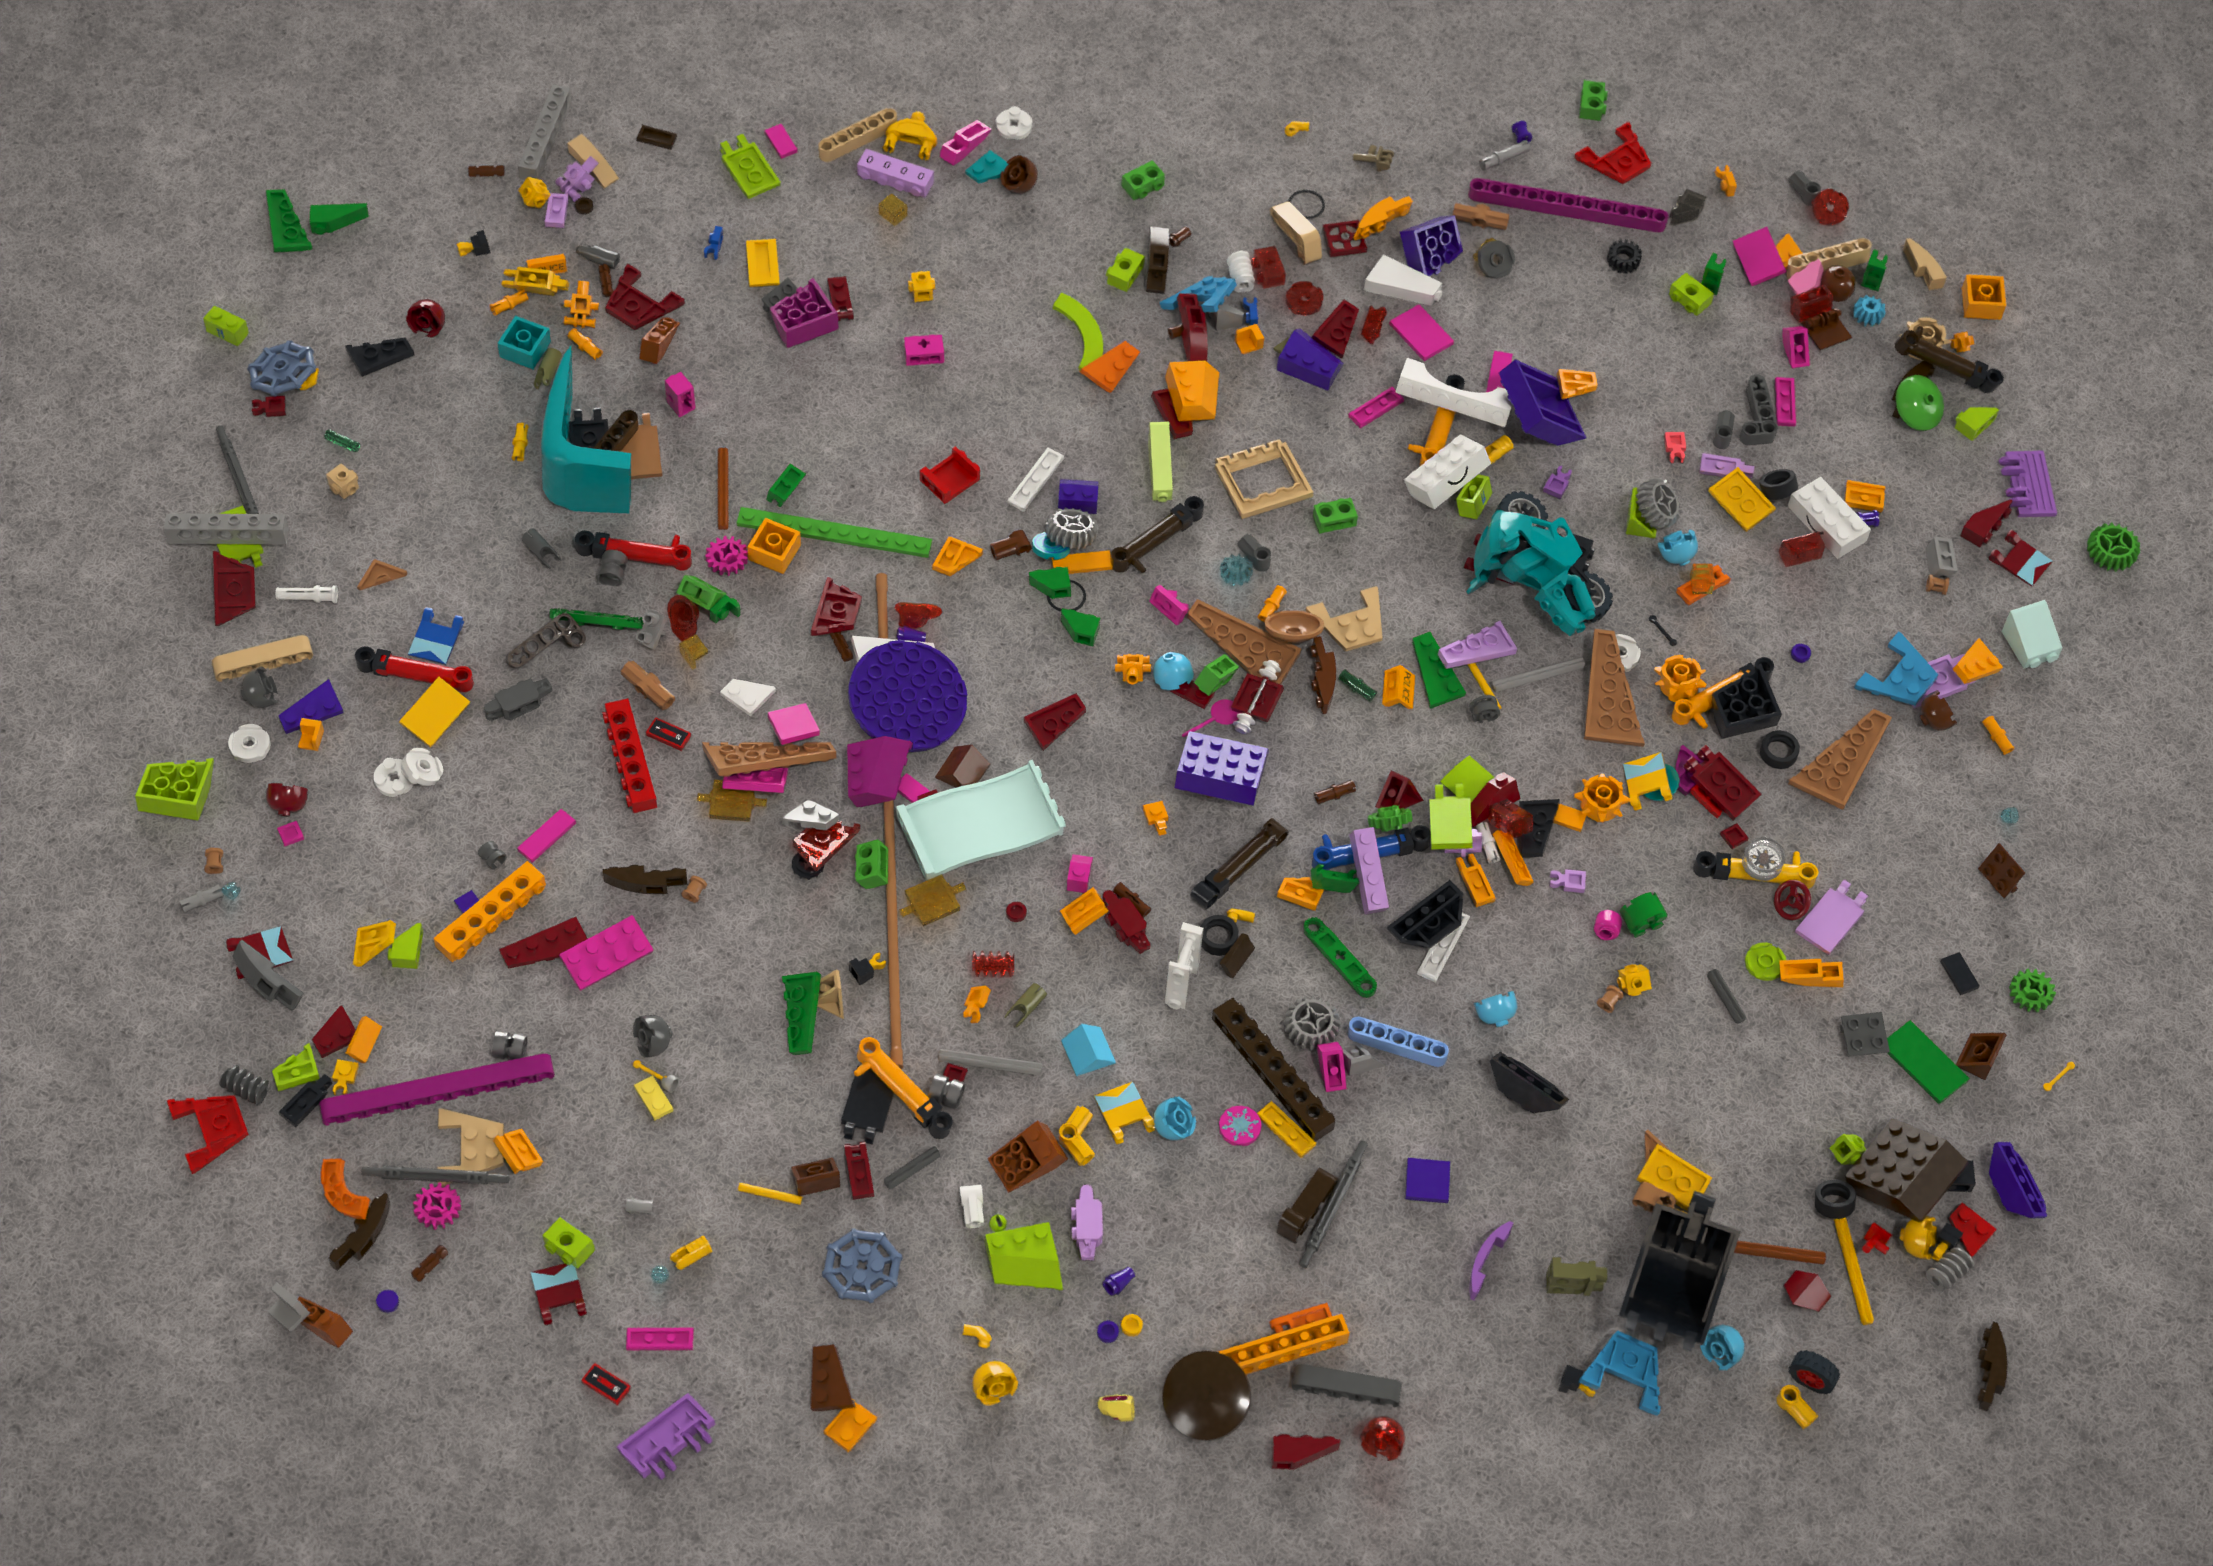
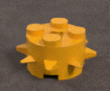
M1675 655L1667 658L1662 667L1654 668V671L1660 675V680L1655 685L1660 686L1661 691L1670 701L1676 702L1680 699H1688L1696 695L1699 688H1706L1707 684L1700 679L1701 674L1706 672V670L1701 669L1700 664L1695 659L1691 661V658H1683L1684 655Z
M1601 774L1600 777L1596 775L1589 780L1582 779L1585 786L1584 790L1574 794V798L1581 801L1582 814L1587 813L1589 818L1602 823L1615 818L1616 815L1619 817L1623 816L1620 807L1622 804L1630 802V798L1623 795L1622 782H1619L1612 776L1607 778L1604 774Z

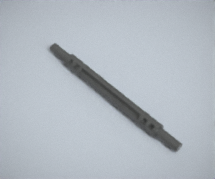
M219 425L216 427V431L220 439V447L247 514H259L232 442L228 439L224 427Z
M1361 1140L1354 1155L1349 1158L1306 1244L1307 1249L1299 1263L1301 1267L1307 1268L1314 1252L1318 1251L1361 1165L1360 1160L1368 1146L1367 1142Z
M383 1166L382 1168L362 1167L361 1170L362 1175L382 1176L383 1179L488 1184V1182L509 1183L510 1180L509 1175L489 1174L488 1171Z

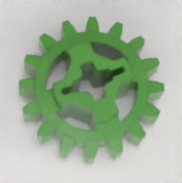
M1397 805L1379 808L1378 813H1372V815L1368 816L1369 827L1381 828L1383 832L1403 828L1402 824H1408V822L1413 820L1411 810L1400 809Z
M2026 969L2025 973L2019 971L2017 976L2014 975L2009 989H2011L2009 995L2015 997L2013 1003L2019 1002L2020 1009L2024 1006L2027 1007V1012H2030L2032 1008H2034L2036 1013L2039 1012L2040 1008L2046 1010L2047 1006L2052 1004L2056 994L2053 991L2055 985L2049 984L2051 977L2045 978V972L2038 974L2037 969L2033 973L2029 969Z

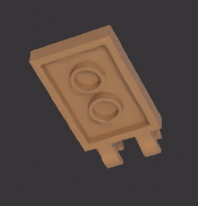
M642 413L643 425H639L637 432L621 451L631 453V479L662 476L657 426H651L650 413Z

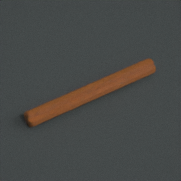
M726 447L718 449L719 530L728 529V449Z
M1738 1241L1734 1253L1822 1265L1826 1261V1253L1822 1251Z

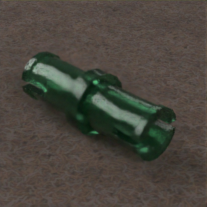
M1346 669L1338 677V680L1349 686L1352 692H1357L1369 702L1377 695V691L1366 685L1363 679H1358Z

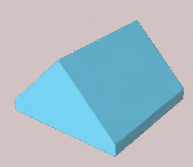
M1081 1024L1061 1040L1076 1076L1116 1063L1101 1027Z

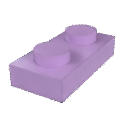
M550 193L545 227L564 228L569 200L568 194Z

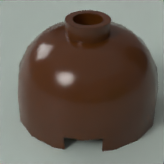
M1021 155L1013 156L1006 162L1008 165L1005 171H1001L1000 180L1002 185L1014 193L1028 192L1034 187L1038 179L1035 164L1027 157Z
M1835 265L1823 271L1819 289L1821 295L1823 294L1830 301L1835 302L1846 301L1847 298L1853 295L1855 278L1848 268Z
M1936 690L1922 701V714L1919 717L1925 726L1929 725L1934 730L1944 731L1957 725V721H1952L1951 716L1954 714L1944 698L1940 699L1937 696L1940 692Z

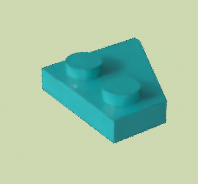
M989 150L966 169L965 174L980 184L990 179L1001 178V171L1004 172L1008 164L1000 156Z

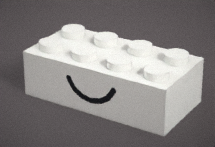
M1460 434L1418 469L1413 471L1404 481L1410 495L1414 499L1435 509L1487 468L1491 462L1483 445Z
M1822 477L1817 478L1791 494L1788 507L1837 559L1867 542L1871 531L1870 527Z

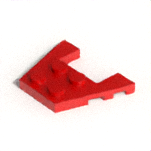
M1626 122L1616 128L1615 134L1625 143L1606 155L1599 157L1586 146L1576 152L1574 156L1579 162L1621 184H1625L1651 167V161L1643 146H1640L1636 133H1633L1630 122Z
M235 1095L207 1097V1099L194 1100V1098H186V1100L175 1101V1099L167 1100L173 1120L196 1113L207 1147L185 1154L192 1174L198 1172L249 1135Z

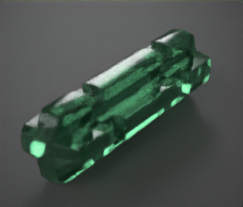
M328 429L325 432L324 438L326 440L333 441V443L348 448L352 452H358L361 447L359 442L353 441L333 430Z

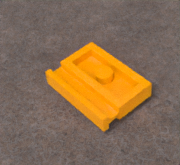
M1847 480L1844 501L1849 507L1869 511L1877 510L1882 513L1885 486Z
M1092 887L1061 909L1060 912L1071 928V931L1076 935L1109 912V910L1106 908L1097 890Z
M522 1128L504 1133L503 1136L498 1135L494 1139L495 1145L514 1174L521 1170L527 1171L541 1166L543 1160Z
M854 1399L856 1408L842 1409L824 1430L825 1435L848 1453L877 1421L875 1415L862 1405L857 1404Z

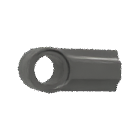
M1799 170L1794 172L1789 177V183L1801 194L1802 200L1806 205H1816L1819 201L1821 186L1816 182H1811L1803 172Z
M1724 410L1718 414L1713 444L1719 449L1728 448L1731 442L1735 415L1731 411Z
M1246 534L1242 536L1240 541H1238V547L1253 562V567L1257 571H1267L1271 562L1270 549L1261 546L1252 535Z

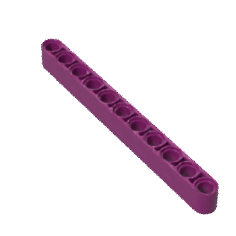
M1482 178L1471 180L1468 197L1476 202L1661 233L1666 229L1669 217L1668 213L1662 209Z
M544 1053L344 1094L320 1101L322 1123L328 1126L330 1125L329 1123L337 1122L338 1124L351 1121L353 1118L372 1117V1114L391 1113L396 1109L415 1108V1105L422 1104V1106L434 1104L439 1100L449 1101L458 1099V1096H473L482 1091H486V1093L497 1091L506 1086L507 1088L521 1086V1083L528 1082L530 1084L540 1082L545 1078L552 1079L555 1074L551 1056Z

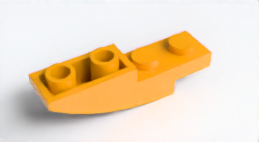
M1390 196L1375 204L1362 218L1353 237L1354 240L1367 238L1371 234L1382 232L1386 228L1387 222L1409 213L1413 200L1407 196L1394 201Z

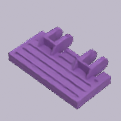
M2044 451L2006 452L2005 457L2003 456L1999 459V464L2005 466L2001 469L2002 475L2011 476L2012 488L2006 489V496L2012 497L2010 498L2013 500L2011 507H2018V517L2056 516L2057 510Z
M687 1393L619 1444L617 1449L643 1478L651 1474L652 1470L662 1480L665 1478V1474L657 1465L658 1462L662 1460L672 1472L677 1469L675 1463L665 1452L667 1451L673 1457L689 1445L698 1453L701 1447L693 1436L698 1434L707 1444L711 1443L710 1435L701 1425L703 1424L709 1430L715 1425V1421Z

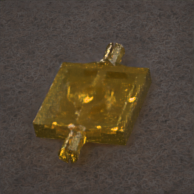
M714 779L713 789L710 794L698 793L697 802H709L710 819L750 822L754 806L767 807V798H755V791L722 788L723 780Z
M942 874L905 890V895L910 905L899 909L900 915L904 917L914 913L923 926L960 911V905L956 900L955 894L965 891L966 887L963 882L952 887L946 882Z

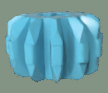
M1867 295L1864 298L1860 297L1853 308L1854 318H1858V323L1863 321L1864 326L1868 323L1872 327L1875 323L1879 324L1886 313L1885 304L1881 303V299L1876 300L1874 296L1871 298Z

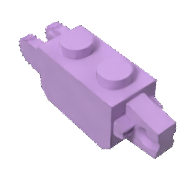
M1086 1184L1080 1188V1199H1076L1075 1207H1071V1220H1076V1227H1072V1240H1076V1247H1079L1081 1260L1084 1261L1094 1260L1095 1249L1102 1244L1103 1237L1102 1203L1098 1199H1093V1190L1091 1186Z

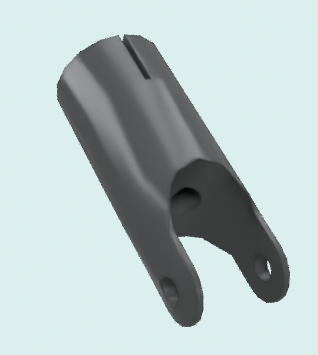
M584 244L576 247L577 254L584 256L592 262L601 265L607 264L612 269H615L620 261V253L599 246Z
M529 529L524 533L522 541L546 567L550 569L548 563L543 559L547 554H554L561 560L558 553L535 529Z

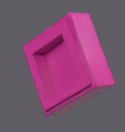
M297 821L277 828L284 846L304 840Z

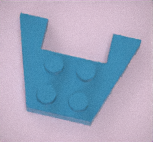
M1208 276L1161 301L1160 306L1165 310H1175L1179 307L1177 302L1179 293L1197 294L1198 302H1204L1201 304L1203 312H1217L1219 310L1218 305H1222L1225 302L1224 297L1229 296L1237 284L1235 279Z
M1898 631L1889 642L1888 648L1903 656V659L1884 682L1865 672L1855 684V689L1871 691V694L1878 696L1882 694L1891 697L1892 700L1916 706L1937 680L1938 674L1904 635Z
M1617 1330L1581 1376L1579 1383L1597 1390L1601 1385L1604 1371L1644 1388L1638 1409L1657 1416L1661 1411L1658 1405L1660 1392L1659 1387H1657V1348Z

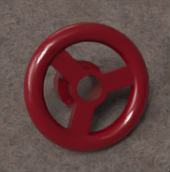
M1798 880L1783 882L1777 888L1774 895L1775 909L1786 920L1793 921L1802 918L1808 912L1811 905V894L1808 887ZM1790 886V894L1786 900L1780 902L1781 893ZM1798 887L1803 891L1804 895L1802 893H1798ZM1791 906L1794 909L1800 910V912L1788 914L1783 908Z

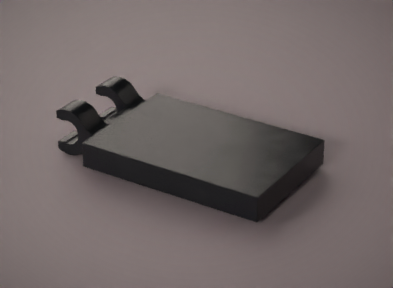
M593 408L594 420H583L582 409H574L575 421H569L571 444L585 448H594L608 431V419H602L601 408Z
M871 1069L858 1077L854 1076L841 1124H845L843 1132L845 1139L852 1140L855 1128L857 1127L866 1129L865 1142L873 1145L876 1132L883 1133L894 1092Z

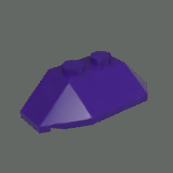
M1996 1142L1993 1147L1988 1174L2001 1198L2003 1206L2007 1211L2029 1218L2047 1217L2045 1201L2023 1159L2013 1150L2014 1147L2010 1142Z

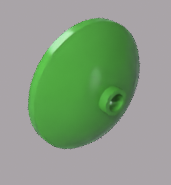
M1913 375L1905 378L1898 386L1896 406L1901 418L1908 426L1918 431H1927L1940 423L1944 413V401L1939 388L1932 380L1922 375Z

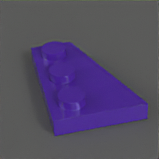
M328 679L278 716L285 733L288 734L301 729V718L324 721L344 712Z

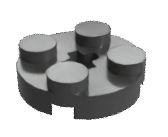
M1495 240L1486 243L1479 249L1478 264L1485 276L1501 278L1511 272L1510 269L1515 262V255L1513 249L1508 244ZM1494 255L1500 257L1498 264L1493 262Z

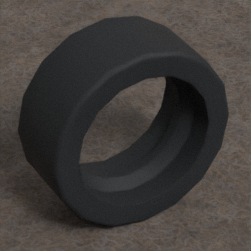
M1778 469L1768 472L1762 476L1759 482L1762 493L1769 500L1787 498L1798 490L1796 474L1789 469Z
M1776 730L1764 737L1760 747V755L1768 766L1775 769H1786L1796 762L1800 745L1791 733ZM1771 742H1783L1791 748V755L1784 758L1777 757L1769 751L1768 746Z
M1210 916L1200 926L1203 928L1201 947L1211 955H1226L1238 939L1239 931L1237 924L1227 916ZM1216 926L1224 927L1229 930L1231 939L1226 943L1216 944L1207 938V931Z
M1827 1180L1816 1188L1815 1208L1824 1217L1842 1219L1851 1215L1855 1210L1856 1191L1847 1182ZM1829 1195H1837L1845 1198L1847 1201L1831 1203L1824 1198Z

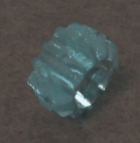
M1231 553L1230 557H1225L1223 563L1220 564L1221 578H1225L1226 584L1232 581L1233 587L1237 582L1240 586L1243 585V582L1248 583L1253 575L1252 562L1248 561L1247 556L1242 558L1240 553L1237 556Z

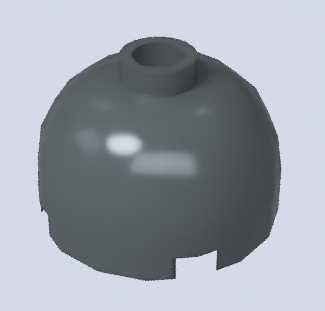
M263 666L248 672L242 682L241 695L243 699L257 708H264L278 703V700H274L273 692L278 694L276 684L272 676H266L264 672L267 670ZM271 693L270 699H267L265 695Z
M643 1015L635 1019L633 1035L634 1038H639L642 1047H638L640 1054L644 1058L653 1057L663 1053L668 1048L670 1038L672 1037V1030L660 1016Z

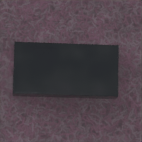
M1960 952L1941 959V964L1960 995L1979 989L1980 985Z

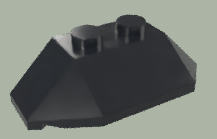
M1449 880L1387 926V930L1400 943L1430 949L1461 926L1463 892Z
M1502 1052L1491 1058L1490 1064L1498 1090L1504 1093L1507 1098L1520 1104L1524 1110L1531 1113L1559 1110L1568 1103L1569 1098L1557 1086L1522 1062L1508 1057Z

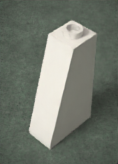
M1386 255L1380 258L1365 279L1364 290L1367 292L1432 306L1435 301L1438 302L1443 294L1441 282Z

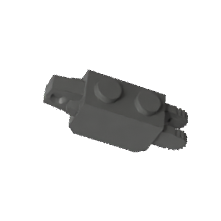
M530 678L520 681L508 689L500 690L494 695L495 699L489 701L484 706L486 719L492 721L504 717V719L511 721L539 708L541 698L553 691L549 680L545 678L533 682Z

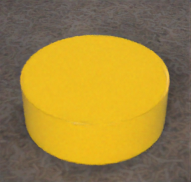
M1128 1314L1122 1319L1121 1330L1125 1335L1133 1337L1141 1333L1143 1322L1138 1315Z

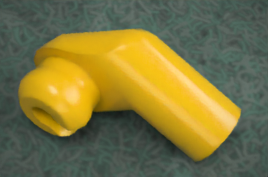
M1292 121L1285 127V134L1291 137L1299 131H1309V122Z
M964 1324L963 1335L979 1339V1347L988 1348L990 1346V1341H992L991 1335L983 1327Z

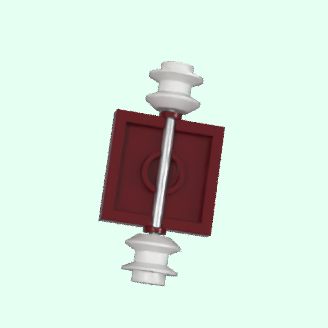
M1273 660L1263 662L1265 668L1259 670L1262 678L1247 673L1231 705L1232 711L1240 713L1237 714L1239 721L1233 722L1235 730L1239 733L1246 734V732L1250 733L1252 731L1249 726L1255 725L1253 718L1268 722L1282 695L1283 685L1272 682V680H1277L1275 673L1281 672L1279 664Z

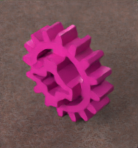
M726 536L723 537V540L716 538V543L710 542V547L706 548L705 556L708 567H712L714 573L719 571L721 576L724 572H727L728 576H730L731 572L738 574V568L743 570L744 564L748 563L746 544H741L740 539L734 541V536L730 540Z
M440 1182L437 1187H434L431 1183L429 1185L430 1189L422 1188V1195L416 1194L418 1201L413 1202L414 1208H416L414 1213L415 1216H418V1222H424L426 1228L432 1224L434 1230L437 1229L438 1225H441L444 1229L445 1223L448 1222L452 1225V1218H459L457 1211L462 1209L461 1204H459L461 1203L460 1196H457L456 1189L451 1190L448 1184L442 1188ZM452 1202V1206L448 1211L447 1207L450 1206V1203Z

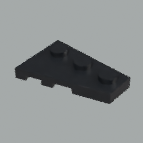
M406 337L383 340L377 344L366 342L362 346L352 347V344L345 345L346 351L361 377L414 356V351Z
M1560 799L1519 801L1522 858L1543 857L1560 805Z

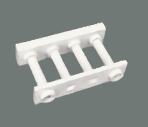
M1184 922L1180 932L1177 963L1170 961L1168 968L1165 1004H1168L1172 1009H1185L1189 975L1191 973L1197 974L1200 961L1203 928Z

